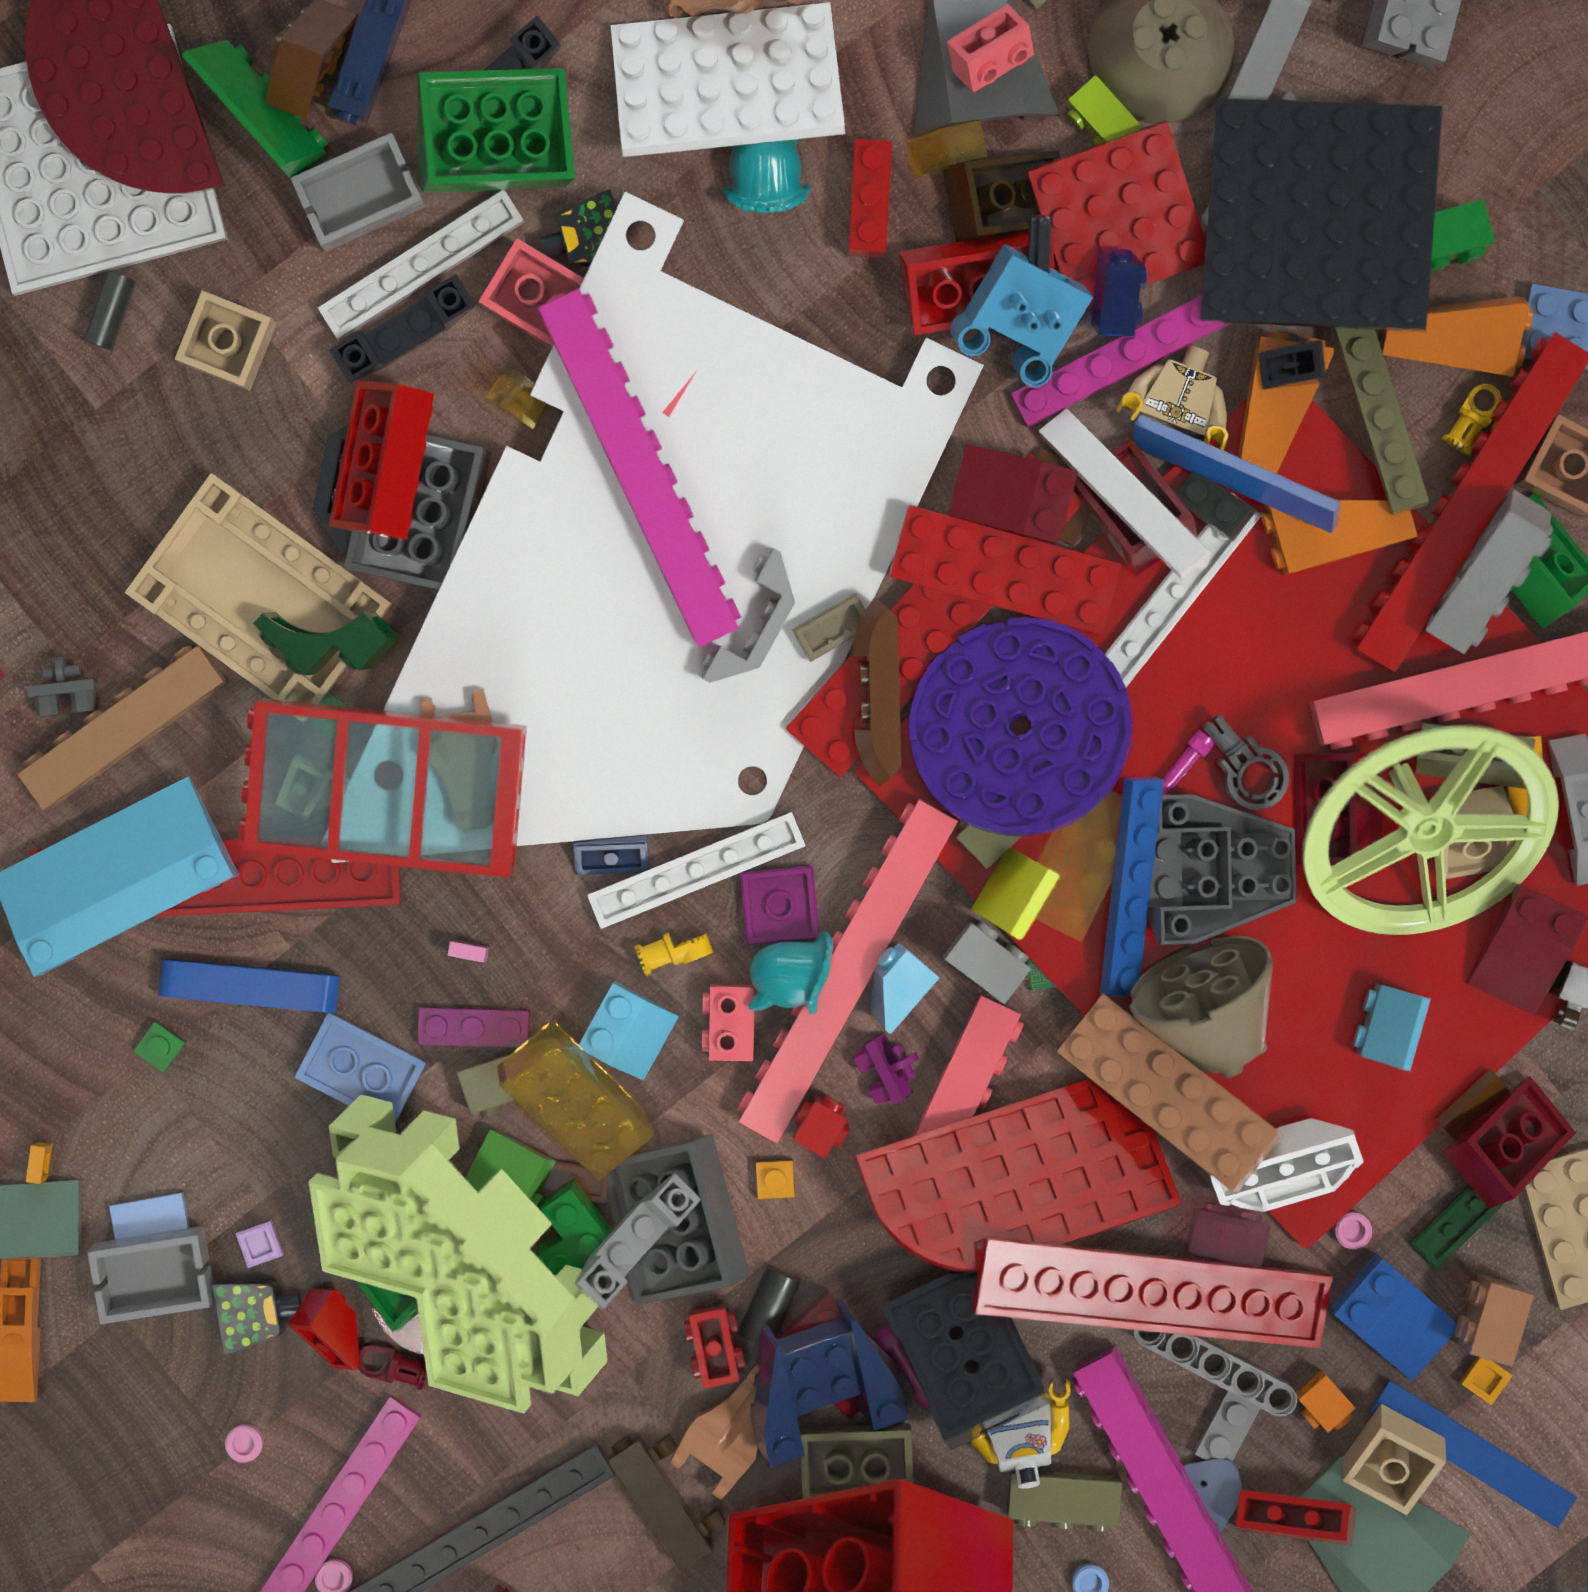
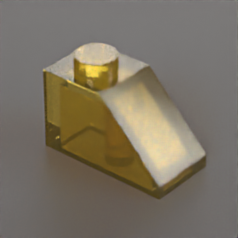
M980 120L945 127L907 141L914 179L943 173L944 169L963 162L988 158Z
M508 367L494 379L490 392L486 397L500 409L531 429L535 427L549 406L548 403L530 395L535 386L531 380Z

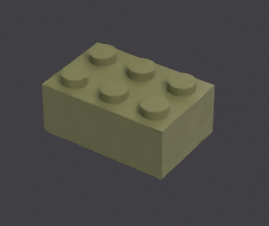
M896 1423L876 1431L870 1425L800 1427V1435L805 1456L801 1457L803 1499L899 1479L913 1483L910 1423Z

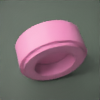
M1349 1211L1334 1225V1235L1342 1246L1348 1249H1360L1370 1241L1372 1226L1369 1220L1361 1213Z
M240 1424L234 1427L227 1435L225 1441L228 1455L233 1460L242 1463L254 1460L263 1448L264 1440L262 1433L251 1424Z
M341 1559L325 1561L315 1575V1584L319 1592H347L353 1582L351 1567Z

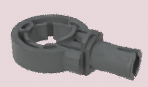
M1221 713L1213 716L1211 720L1215 725L1207 721L1202 726V729L1208 733L1222 751L1221 753L1234 768L1233 771L1223 758H1219L1216 761L1224 772V786L1229 796L1238 804L1253 810L1266 809L1278 803L1286 793L1289 784V772L1285 761L1273 750L1259 746L1251 735L1244 738L1246 742L1244 743L1229 726ZM1241 753L1244 758L1239 761L1236 756ZM1265 753L1268 757L1265 759L1262 757V754ZM1262 761L1269 766L1271 772L1277 773L1276 767L1271 762L1275 761L1280 777L1272 776L1271 783L1266 790L1259 794H1250V798L1261 799V801L1247 802L1237 794V790L1248 797L1249 793L1244 790L1241 783V777L1245 768L1251 763Z

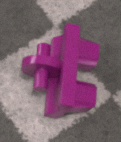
M883 1033L865 1044V1048L853 1056L855 1064L861 1073L876 1068L881 1080L869 1086V1093L875 1104L892 1101L894 1105L913 1093L908 1081L916 1077L910 1065L919 1060L916 1052L906 1055L901 1044L891 1047L886 1034Z

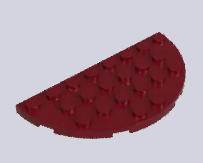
M31 0L25 33L26 61L30 82L39 107L50 127L75 156L93 170L109 179L147 192L192 194L225 186L159 0Z

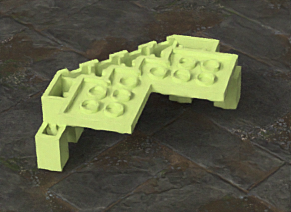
M360 1095L329 1125L333 1157H336L339 1179L316 1173L309 1180L322 1271L417 1298L428 1386L523 1414L531 1406L529 1387L552 1394L555 1390L579 1396L607 1363L604 1332L582 1326L598 1308V1305L575 1284L582 1269L565 1265L555 1277L530 1250L552 1223L502 1169L494 1174L478 1192L449 1162L450 1158L459 1150L455 1118L423 1111L399 1135L396 1134L392 1102Z

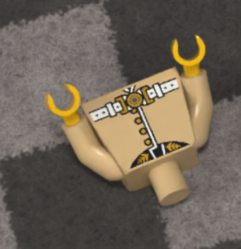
M1188 346L1182 364L1168 359L1165 365L1154 364L1135 378L1127 394L1123 396L1116 407L1117 412H1120L1122 407H1129L1133 412L1130 420H1135L1138 415H1141L1199 439L1205 436L1203 442L1208 445L1211 440H1215L1221 445L1220 450L1223 451L1228 439V432L1226 431L1227 411L1223 391L1216 385L1217 378L1203 372L1209 352L1195 346Z

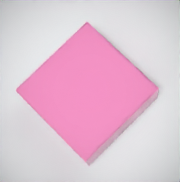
M452 940L450 941L447 956L484 963L487 961L490 946Z

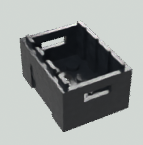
M956 1270L881 1305L893 1333L902 1345L930 1405L928 1408L942 1439L951 1450L1052 1403L1012 1317L974 1313L971 1309L978 1272ZM953 1327L963 1329L961 1339L952 1340L950 1338L949 1332ZM971 1360L979 1364V1370L975 1374H968L965 1371L966 1363Z

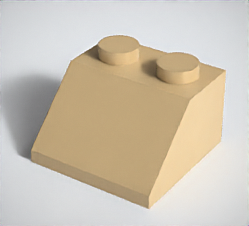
M1504 786L1471 791L1456 813L1466 815H1514ZM1514 840L1454 842L1449 844L1444 849L1445 879L1492 871L1512 849Z

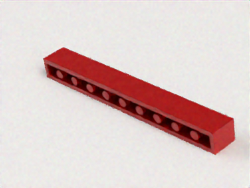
M1556 332L1548 335L1547 338L1541 336L1529 354L1534 358L1527 370L1521 368L1512 380L1510 387L1514 391L1507 402L1501 400L1492 412L1490 419L1495 422L1488 433L1481 431L1472 444L1470 450L1475 454L1468 465L1463 462L1460 464L1451 478V482L1455 486L1448 497L1442 494L1431 511L1435 518L1428 528L1422 526L1417 532L1418 537H1415L1411 545L1416 547L1408 560L1403 557L1397 564L1391 575L1396 578L1389 591L1383 589L1372 605V608L1376 610L1369 623L1363 620L1352 637L1356 641L1352 650L1389 673L1396 672L1588 365V352Z

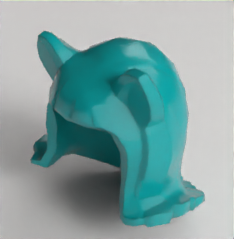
M798 139L730 146L732 153L729 161V172L733 187L723 189V194L729 202L744 212L753 213L755 211L757 213L784 212L804 203L811 186L809 183L802 185L800 182L802 164L796 148Z
M820 932L813 942H779L757 952L753 957L749 970L751 983L756 989L755 996L748 1004L749 1010L759 1011L772 1005L785 1008L808 1005L809 1014H815L817 1012L820 990H822L830 972L833 955V939L831 935L827 932Z

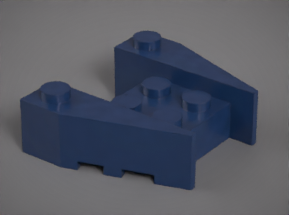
M842 1299L837 1300L840 1318L798 1333L776 1339L768 1325L762 1326L759 1344L761 1357L759 1371L755 1373L754 1387L756 1388L754 1403H751L750 1419L756 1445L770 1468L805 1456L797 1416L856 1396L859 1410L874 1431L908 1419L901 1386Z

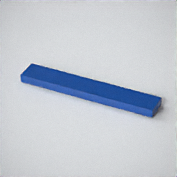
M1140 415L1134 424L1133 441L1141 450L1331 534L1336 528L1340 509L1339 501L1145 416Z
M1390 1379L1386 1381L1369 1409L1374 1414L1379 1406L1383 1404L1441 1435L1446 1441L1447 1460L1556 1528H1559L1577 1499L1573 1493Z

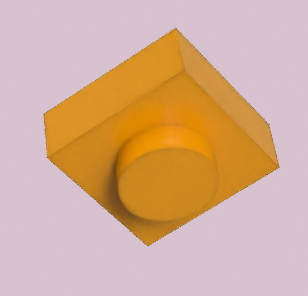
M793 1159L756 1161L758 1199L795 1197Z

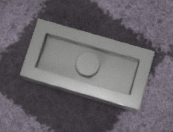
M1225 1390L1193 1451L1194 1454L1205 1460L1227 1458L1233 1462L1260 1408Z

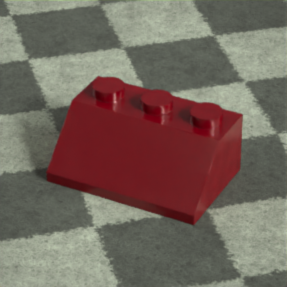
M1371 753L1295 754L1297 865H1303L1305 835L1317 806L1336 781ZM1381 770L1380 772H1378L1377 774H1375L1376 776H1378V777L1381 778V779H1382V770ZM1367 781L1364 783L1366 787L1382 798V791ZM1357 791L1345 803L1333 825L1328 847L1330 865L1341 862L1383 838L1382 810Z

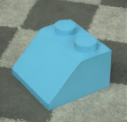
M614 981L577 1048L609 1066L644 1081L679 1015Z
M1375 983L1374 990L1369 989L1364 999L1363 1010L1367 1011L1364 1026L1358 1025L1354 1035L1353 1046L1357 1047L1356 1054L1410 1071L1430 999Z

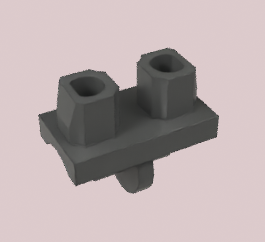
M56 656L55 667L44 668L43 678L44 680L56 678L57 683L27 686V695L29 698H34L39 717L61 715L59 695L71 694L73 713L95 711V691H101L100 680L69 681V677L81 675L80 665L68 666L65 656Z

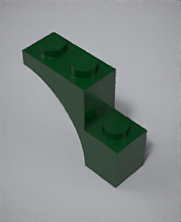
M375 611L362 612L348 625L328 633H317L301 629L286 621L277 612L262 613L253 623L261 631L259 636L263 642L273 649L277 648L286 657L284 660L286 665L296 674H303V676L317 674L338 651L341 652L339 654L340 659L351 669H371L400 638Z

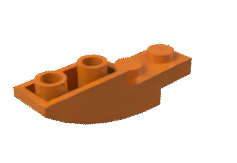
M41 1258L1 1260L0 1402H37L41 1328H38Z

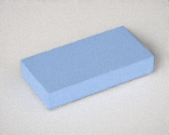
M184 1192L109 1206L115 1240L190 1228Z

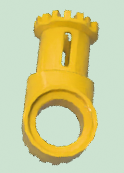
M1480 384L1473 387L1468 392L1466 401L1458 412L1460 417L1450 433L1443 435L1442 440L1451 445L1452 448L1457 446V451L1470 456L1472 444L1481 430L1488 428L1492 421L1490 416L1502 400L1500 391L1491 384ZM1480 390L1489 391L1494 398L1493 406L1488 411H1481L1474 404L1475 394Z
M669 932L663 934V939L645 946L640 944L634 945L638 959L642 960L640 964H642L641 967L645 976L651 975L653 969L669 963L675 965L680 963L686 964L713 953L707 934L692 938V941L687 940L686 943L677 944L676 947Z

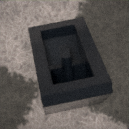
M1322 340L1258 353L1263 390L1316 384L1327 378Z

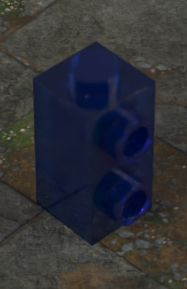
M1117 248L1112 249L1111 253H1099L1091 315V325L1098 335L1135 337L1136 324H1141L1143 308L1141 302H1139L1140 289L1146 287L1147 270L1146 267H1143L1138 257L1130 250Z

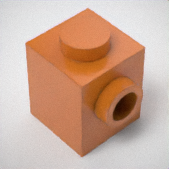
M1322 1370L1295 1392L1299 1401L1306 1407L1300 1413L1314 1429L1321 1425L1328 1433L1333 1428L1336 1431L1343 1428L1353 1417L1350 1413L1356 1409Z

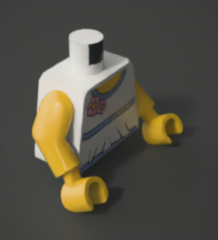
M1053 1379L1050 1380L1048 1392L1049 1397L1054 1400L1052 1403L971 1441L973 1447L988 1463L998 1465L1000 1472L1016 1471L1018 1487L1021 1489L1040 1485L1037 1467L1051 1464V1455L1061 1450L1069 1431V1403L1066 1399L1070 1396L1071 1385L1068 1379H1066V1390L1063 1393L1055 1392L1053 1390Z

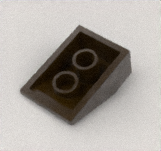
M1059 150L968 161L944 169L943 173L956 242L1028 231L1029 218L1040 213L1026 171L1059 159Z

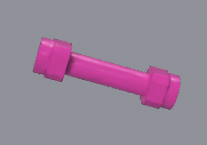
M1198 729L1186 744L1189 747L1162 778L1164 780L1162 795H1168L1200 756L1204 758L1214 746L1215 742Z
M890 1324L884 1326L874 1334V1337L884 1351H889L913 1387L912 1395L921 1408L929 1407L930 1405L902 1345L896 1339Z

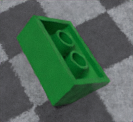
M1532 493L1527 497L1549 511L1537 494ZM1551 514L1550 526L1553 527L1549 535L1551 538L1550 544L1541 557L1538 558L1535 555L1532 557L1528 565L1530 571L1523 583L1518 588L1513 585L1510 589L1526 607L1528 614L1543 629L1573 609L1588 594V558L1553 514Z

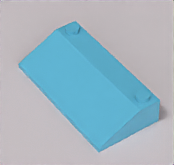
M190 776L1 871L0 901L17 945L33 976L36 977L75 959V956L157 914L240 874Z

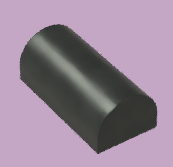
M112 271L106 273L84 337L88 344L113 351L136 285L135 280Z
M767 1265L738 1330V1334L746 1340L759 1345L762 1326L768 1325L776 1338L801 1279Z

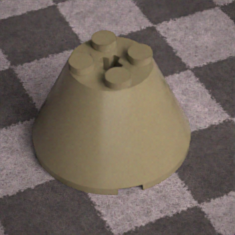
M1107 0L1098 12L1092 25L1088 41V56L1093 77L1096 75L1136 120L1150 124L1164 120L1170 123L1196 116L1218 98L1232 73L1235 59V40L1230 21L1216 0Z
M1247 936L1211 938L1212 945L1193 951L1190 945L1183 947L1159 960L1144 972L1130 993L1133 999L1132 1005H1130L1131 1011L1141 1024L1202 1072L1221 1073L1225 1078L1241 1073L1243 1065L1253 1060L1256 1056L1263 1054L1268 1048L1265 1039L1273 959L1268 947L1263 942Z

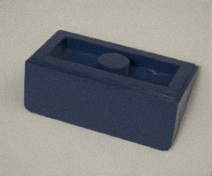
M648 834L573 841L576 875L642 873L649 870Z

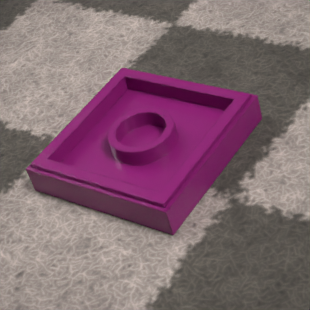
M813 866L740 873L747 946L814 940L819 935Z

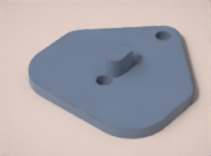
M1214 1458L1184 1464L1183 1466L1213 1522L1218 1524V1531L1221 1533L1238 1506L1240 1490H1244L1237 1466L1227 1458ZM1204 1480L1207 1484L1202 1486L1201 1481Z

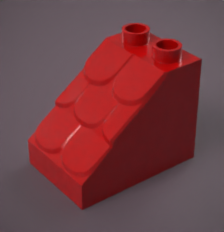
M902 1479L729 1514L726 1592H1013V1519Z

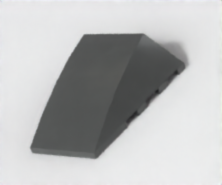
M929 0L914 136L951 131V126L1018 116H1022L1023 121L1060 115L1035 51L1034 56L1027 59L1023 64L1014 67L991 84L985 85L974 93L952 71L947 41L1007 4L1019 14L1014 0Z

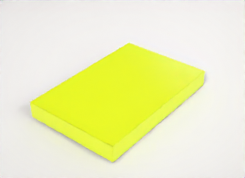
M1010 847L1002 856L971 910L1021 940L1059 879V875Z

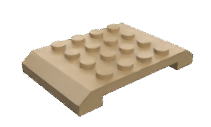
M212 473L125 591L128 596L165 620L272 699L320 704L347 667L339 657L341 652L338 651L317 674L298 675L286 665L284 661L286 657L277 648L273 649L263 642L259 636L261 631L253 623L262 613L277 612L286 621L301 629L317 633H328L348 625L362 612L375 611L382 618L392 605L391 602ZM295 716L304 723H306L310 718L303 716Z

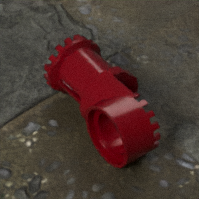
M376 1342L368 1343L361 1348L358 1370H360L362 1375L393 1383L396 1380L415 1385L417 1390H423L427 1375L425 1359L422 1361L402 1356L400 1351L386 1348L384 1345ZM377 1350L383 1355L384 1364L380 1369L370 1370L364 1365L363 1356L367 1351Z

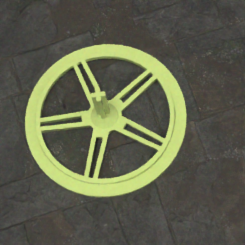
M1468 726L1446 727L1416 733L1394 741L1374 751L1350 768L1334 783L1317 806L1309 822L1303 845V865L1307 882L1316 899L1331 915L1361 930L1379 934L1409 935L1439 930L1458 924L1501 901L1514 890L1517 884H1521L1541 860L1549 846L1557 822L1558 795L1555 782L1544 761L1533 749L1513 736L1499 731ZM1468 748L1430 803H1428L1409 764L1400 765L1399 763L1404 758L1430 750ZM1495 755L1513 766L1523 778L1528 797L1527 815L1456 814ZM1392 765L1394 770L1388 773L1395 788L1375 774ZM1367 781L1405 808L1399 812L1366 787L1364 783ZM1355 791L1401 825L1397 831L1330 867L1328 847L1331 831L1338 814ZM1517 840L1506 857L1492 871L1471 886L1446 897L1444 849L1449 844L1454 842ZM1412 853H1417L1423 904L1399 906L1379 904L1365 900L1345 888ZM1435 857L1436 901L1431 899L1427 859Z

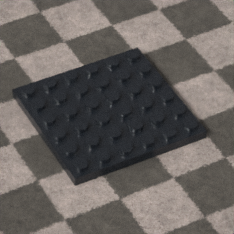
M1217 98L1201 321L1427 332L1442 106Z

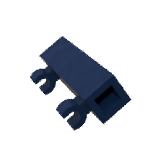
M412 0L365 1L328 104L332 112L336 113L335 119L352 126H356L357 121L365 124L368 123Z

